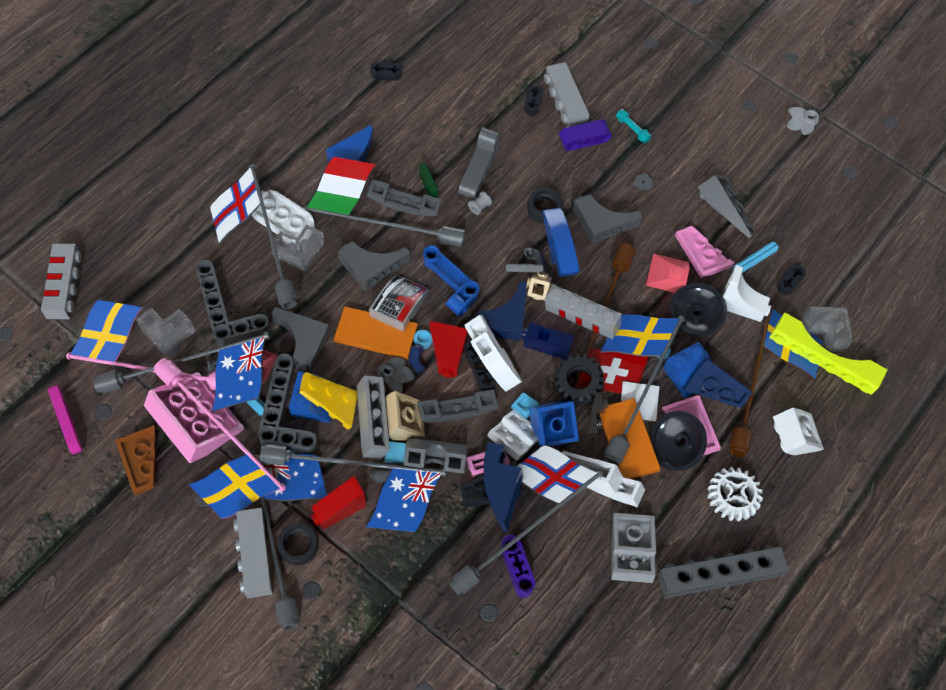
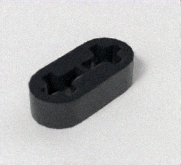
M375 62L370 67V73L372 78L377 80L396 81L402 78V67L397 63Z
M532 85L528 89L524 111L530 116L537 115L540 110L543 89L538 85Z
M793 265L777 285L778 291L783 295H790L806 275L805 268L801 265ZM798 272L799 275L794 278L793 274ZM787 282L791 283L787 288L784 287Z

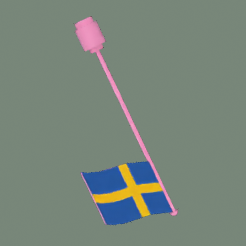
M97 300L89 312L78 342L72 352L67 353V359L71 360L73 358L139 370L151 368L116 362L126 345L134 320L143 307ZM215 370L208 377L184 373L183 377L207 381L210 389L215 390Z
M163 358L154 366L156 375L168 387L180 386L246 454L226 463L206 478L189 484L221 519L235 515L236 512L242 511L261 497L277 490L283 492L286 486L282 485L182 384L184 373L171 360Z

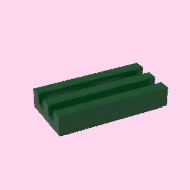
M425 163L420 164L419 176L428 195L438 198L439 190Z

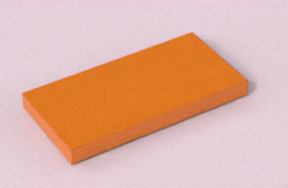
M344 306L334 336V342L408 359L418 323L409 322L403 332L370 317V312Z
M635 398L597 408L608 444L613 436H622L637 406ZM638 411L625 437L628 439L630 447L623 462L617 466L622 476L628 479H636L660 472L661 470L641 414Z

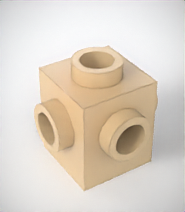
M544 272L534 273L532 278L528 277L526 288L529 290L527 296H531L536 300H545L554 285L551 283L552 277H549Z

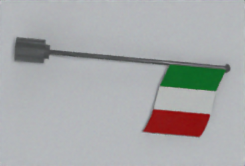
M333 157L324 171L315 195L310 203L303 207L307 211L438 235L441 244L463 247L466 229L444 225L437 232L350 215L360 199L368 176L376 164Z

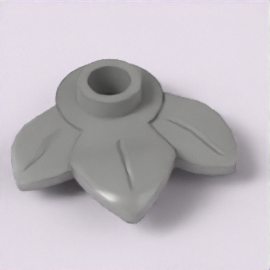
M801 107L788 109V112L793 117L787 123L789 129L801 130L803 135L814 131V126L819 122V115L816 111H806Z

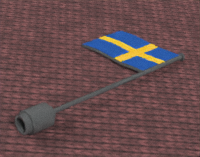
M622 315V325L614 339L607 338L601 353L617 352L635 356L660 357L622 436L617 435L611 438L604 452L605 462L617 466L623 462L630 447L628 439L625 437L681 323L685 321L683 316L678 318H653L640 315Z

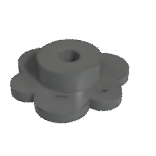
M648 174L636 175L633 181L635 187H638L640 191L652 189L653 179L649 178Z

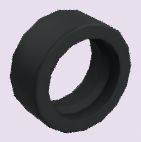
M539 188L534 190L529 196L527 204L528 214L536 222L544 223L543 212L535 208V201L546 199L554 203L555 208L562 207L560 195L549 188Z
M294 523L281 531L277 546L281 557L287 563L304 565L315 557L318 551V540L315 531L310 526L303 523ZM295 533L306 534L310 539L309 550L300 556H293L286 549L287 539Z

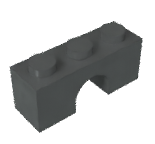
M408 437L405 447L404 466L424 468V465L427 463H438L444 466V471L464 474L468 445Z

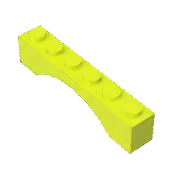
M785 312L769 337L777 344L789 348L795 354L805 357L811 363L821 366L827 372L837 375L845 382L851 383L860 388L861 391L871 395L879 388L887 372L886 368L871 360H850L829 352L810 336L801 321Z

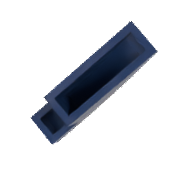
M488 442L483 467L486 493L494 516L502 530L507 532L524 475L521 467L503 464L506 457L503 445Z

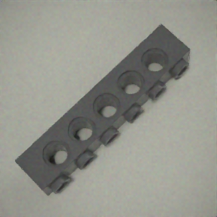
M766 546L761 551L755 552L754 549L743 551L740 555L728 553L718 559H715L714 556L707 557L702 562L695 563V560H690L682 563L683 565L680 566L668 564L663 566V569L658 573L664 599L783 577L789 569L782 547ZM758 560L764 561L766 567L760 566ZM738 563L745 565L746 571L741 570ZM718 567H723L727 574H721ZM698 571H704L707 578L700 577ZM678 574L684 575L687 578V582L680 581Z

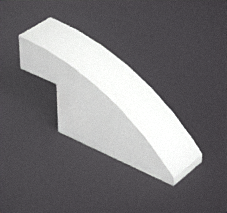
M566 451L562 452V454L575 463L594 472L599 470L603 473L602 478L598 477L587 488L622 503L638 507L645 492L641 482L624 478L615 464Z

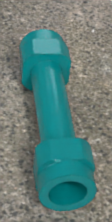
M621 109L617 112L616 118L621 123H626L638 135V139L641 142L647 143L651 139L652 135L646 129L642 130L630 119L627 111Z

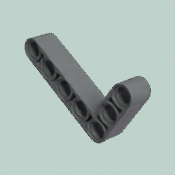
M208 260L200 261L196 266L217 345L222 347L263 335L266 331L270 334L269 320L263 314L228 321L214 266ZM221 335H227L226 337L220 338Z
M281 354L275 361L258 436L261 445H267L268 443L287 445V450H291V452L312 455L318 449L317 439L313 432L282 427L295 366L293 358L289 354ZM284 364H289L286 368L281 367ZM281 381L285 382L283 385H277ZM275 399H281L279 403H273ZM271 417H277L275 421H268ZM267 435L273 436L270 440L264 439ZM287 438L293 439L290 443L284 442ZM306 441H312V442H313V443H312L311 445H309V446L303 445Z

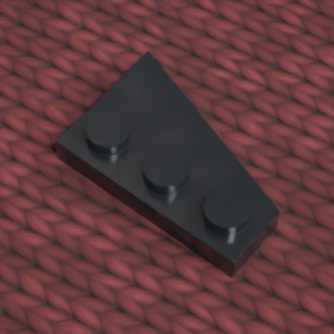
M517 461L511 462L510 465L517 466ZM483 476L460 486L464 508L490 504ZM522 485L517 500L524 499Z

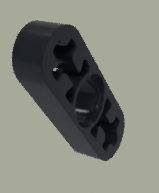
M472 340L465 344L464 354L481 391L493 390L496 380L486 366L482 370H478L474 366L477 362H482L477 352V357L474 358V353L470 350V347H473L471 344ZM485 374L487 381L490 382L489 386H487V384L484 383L483 375Z

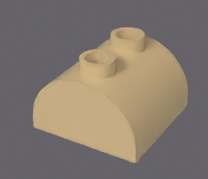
M397 391L386 396L388 436L392 440L404 442L408 440V437L424 438V424L421 422L417 402L421 401Z

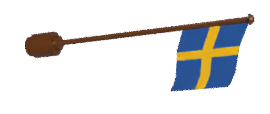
M770 305V312L766 317L750 391L753 393L763 348L780 360L803 371L814 381L816 379L817 364L811 363L805 357L795 354L789 348L777 344L769 338L777 322L782 317L774 310L772 305ZM806 330L810 334V336L820 346H822L823 342L813 333ZM753 393L748 398L742 426L734 428L729 448L730 453L737 457H745L750 449L753 434L746 425Z

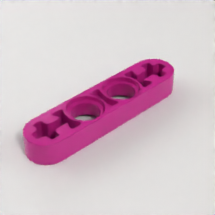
M56 384L47 388L71 454L74 455L82 452L81 443L60 387Z

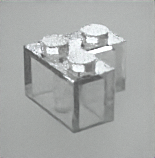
M306 224L297 238L280 231L274 239V243L280 260L306 271L324 245L321 231Z
M811 306L803 315V324L809 334H823L826 350L844 352L853 342L847 308Z
M150 308L136 319L141 331L164 355L195 332L191 320L180 309L163 320L153 308Z

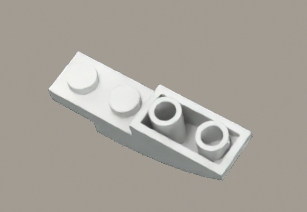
M479 315L465 324L472 338L471 344L504 391L507 392L522 382L504 348H500L483 315Z

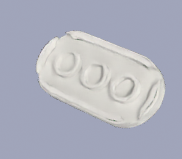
M261 191L271 231L290 242L305 241L313 234L315 223L312 215L307 210L277 191ZM260 205L252 214V217L266 227Z

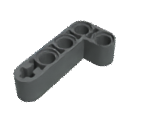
M482 127L478 136L477 148L462 178L458 194L476 199L496 156L499 146V132Z

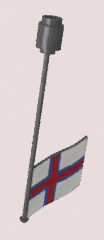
M250 164L249 170L233 186L220 195L210 207L218 241L221 244L234 229L246 221L261 205L280 276V281L275 285L277 299L282 308L290 309L297 305L296 301L298 300L294 283L284 279L255 172L256 166L255 164Z
M542 446L516 466L522 468L524 475L522 483L540 496L558 504L480 566L475 568L474 566L469 567L466 565L451 577L452 580L448 582L458 596L468 592L480 582L478 579L480 577V570L598 477L602 478L603 473L599 470L594 472L585 468L558 450L548 446Z

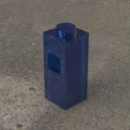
M530 322L528 329L524 328L521 339H524L523 347L567 360L574 336Z

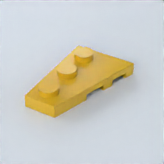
M304 373L299 393L317 407L321 406L329 412L328 415L333 419L337 418L346 429L352 428L357 391L313 374Z

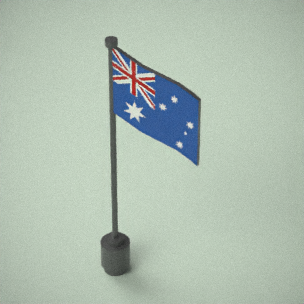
M266 331L263 335L172 362L178 364L219 352L215 370V400L212 412L259 398L262 387V355L265 339H270V335ZM154 367L124 375L116 369L99 374L93 379V384L98 393L102 392L105 394L122 389L126 382L125 379L155 370Z
M268 443L267 445H262L260 452V461H264L265 464L285 466L286 462H290V458L392 469L382 488L375 512L367 524V528L415 532L424 518L430 495L440 476L445 477L446 475L444 468L442 470L295 455L291 454V450H287V445Z
M251 450L249 452L282 485L286 486L283 492L277 490L261 497L260 500L282 596L275 604L278 623L282 626V630H291L299 626L300 616L296 599L286 596L265 500H321L327 496L319 461L290 458V462H286L285 466L265 464L264 461H260V455H257L255 450ZM295 454V455H304V456H314V457H317V456H315V455H308V454Z

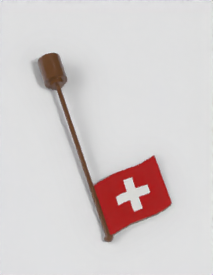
M619 244L615 253L612 266L617 272L605 300V307L608 306L619 274L630 269L636 253V249L630 244ZM593 332L585 355H588L589 359L591 357L594 358L595 362L601 365V370L604 373L603 391L622 394L623 381L640 384L649 357L617 352L601 353L602 349H591L597 332ZM578 371L574 385L571 387L578 390L584 389L591 383V377L585 372Z

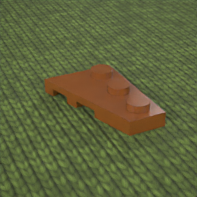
M151 426L115 440L135 496L155 488L156 427Z

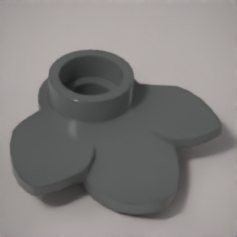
M402 357L391 358L387 364H381L376 372L377 377H383V382L386 383L388 389L400 393L403 390L402 384L414 380L415 375L409 368L405 367L406 359Z

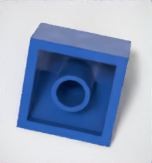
M699 342L668 358L663 367L684 399L695 393L684 391L682 388L705 358L711 361L710 356Z
M298 371L289 405L291 417L330 423L331 416L328 415L329 412L321 406L317 407L299 393L302 376L305 372Z
M561 400L529 406L531 427L540 447H550L579 441L573 401Z

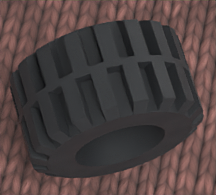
M575 354L573 358L570 355L566 361L563 359L560 362L561 365L557 366L554 378L556 389L561 399L573 401L575 406L580 407V404L587 406L589 402H595V398L600 397L601 391L604 388V373L601 370V365L596 363L594 358L591 357L589 359L588 355L583 354V357ZM582 371L591 377V383L584 389L572 388L568 384L569 376L574 372Z

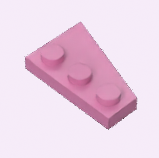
M693 226L676 232L675 237L701 279L733 267L734 262L731 259L725 258L722 255V251L718 248L715 249L709 244L708 239Z
M699 395L662 407L665 414L672 411H684L693 414L701 421L707 434V447L704 455L721 449Z

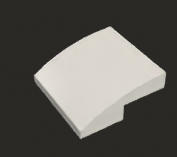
M515 409L504 416L502 421L491 429L487 435L496 444L503 445L505 451L516 461L538 442L531 427V422Z

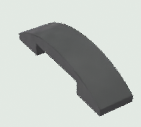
M372 179L367 196L376 202L414 215L437 216L442 199L425 194L423 198L390 189V184Z
M494 389L475 392L474 396L440 402H437V399L417 402L421 422L460 420L498 409Z

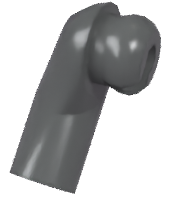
M530 247L525 248L524 256L528 260L534 262L535 265H545L541 252Z
M373 469L370 477L374 482L385 483L392 469Z

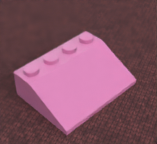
M199 372L193 374L201 376ZM183 377L182 384L234 436L243 431V425L228 407L212 412L215 391L210 389V385L206 381ZM165 384L149 390L144 407L189 463L209 455L231 439L180 386L168 387Z

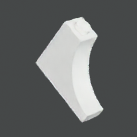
M736 265L722 292V296L727 304V311L761 322L763 317L768 316L771 306L768 305L770 298L753 290L743 279V267Z

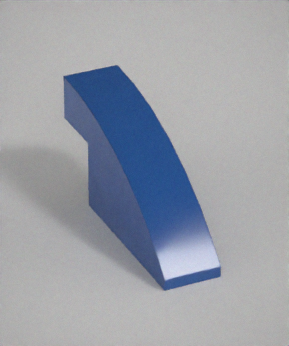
M370 125L326 149L328 162L333 157L365 162L373 141L372 126Z
M562 209L543 210L552 264L556 263L558 276L578 274L579 266L575 247Z

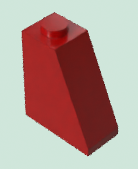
M430 321V334L438 373L447 378H457L468 331L466 328Z
M355 476L312 506L313 514L310 516L316 526L320 525L322 530L366 507L365 493Z

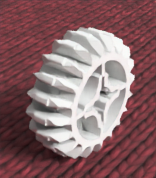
M730 467L728 471L724 468L720 473H716L709 482L710 485L707 491L710 493L707 497L712 499L710 506L717 507L715 513L722 512L721 518L728 515L729 521H732L734 517L737 522L741 521L742 517L747 520L750 515L753 516L756 513V510L760 508L759 503L763 500V497L759 496L762 494V489H758L760 482H754L755 476L749 477L748 471L741 473V468H737L736 471H734L733 467ZM720 487L723 489L725 499L721 496ZM745 489L749 494V501L747 500L748 497L745 495ZM737 491H739V493L736 496L734 495L730 498L733 492L736 493Z

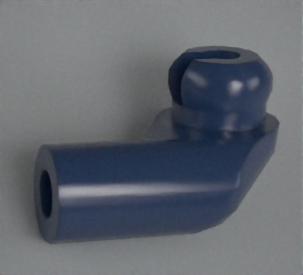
M413 345L410 348L408 357L409 363L417 373H421L425 369V366L419 360L420 355L424 352L421 345Z

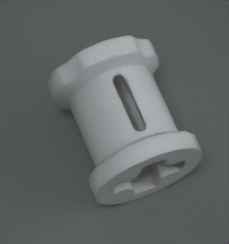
M481 192L475 200L468 202V206L474 214L479 215L483 208L491 205L492 201L485 192Z

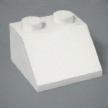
M793 407L773 416L775 421L774 428L780 436V446L785 453L799 455L824 449L811 413Z

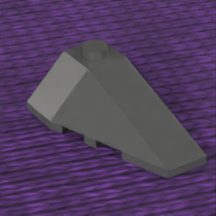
M714 175L698 186L700 190L699 195L703 200H706L708 204L748 238L757 236L749 217L742 213L744 207L735 198L738 194L727 175Z

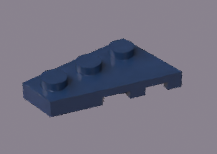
M706 358L682 388L684 391L739 408L744 405L753 393Z

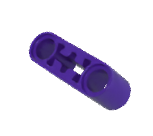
M597 120L564 128L559 132V137L564 149L571 151L605 143L611 139L612 134L605 120Z
M506 536L502 541L501 548L517 536ZM518 540L514 544L516 549L513 551L507 549L502 553L516 594L521 598H527L533 593L535 580L522 544ZM516 556H517V558H516L517 565H518V566H521V565H522L520 572H519L518 567H514L515 557H516ZM527 582L530 585V589L523 590L519 584Z

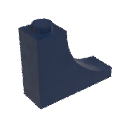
M519 282L515 295L505 305L493 310L478 311V316L483 315L495 338L521 341L527 282Z

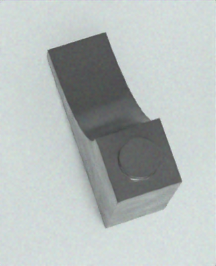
M591 194L580 196L574 200L572 209L591 244L638 227L642 219L639 211L619 213L608 210L598 204Z
M352 241L349 244L343 245L338 251L339 261L365 291L410 262V252L406 247L392 253L380 254L366 251Z
M275 307L272 312L274 322L285 327L292 334L296 342L293 355L294 366L301 371L308 370L313 372L330 334L329 324Z

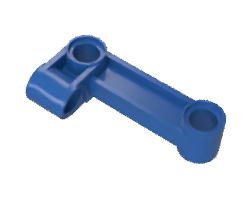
M430 245L425 247L423 250L424 265L434 271L456 291L445 305L459 317L462 316L479 299L478 283L467 277L439 252L436 246ZM468 291H474L475 293L469 294V293H467V292H468Z

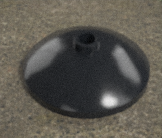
M692 283L681 287L673 295L670 303L671 318H678L679 316L685 318V321L679 327L682 331L691 335L703 336L717 331L723 325L727 316V304L722 294L712 286Z
M672 411L663 415L655 423L650 435V442L657 461L661 466L669 470L684 471L692 468L702 459L707 447V434L701 421L693 414L684 411ZM683 439L686 440V444H685V445H682V440H683Z

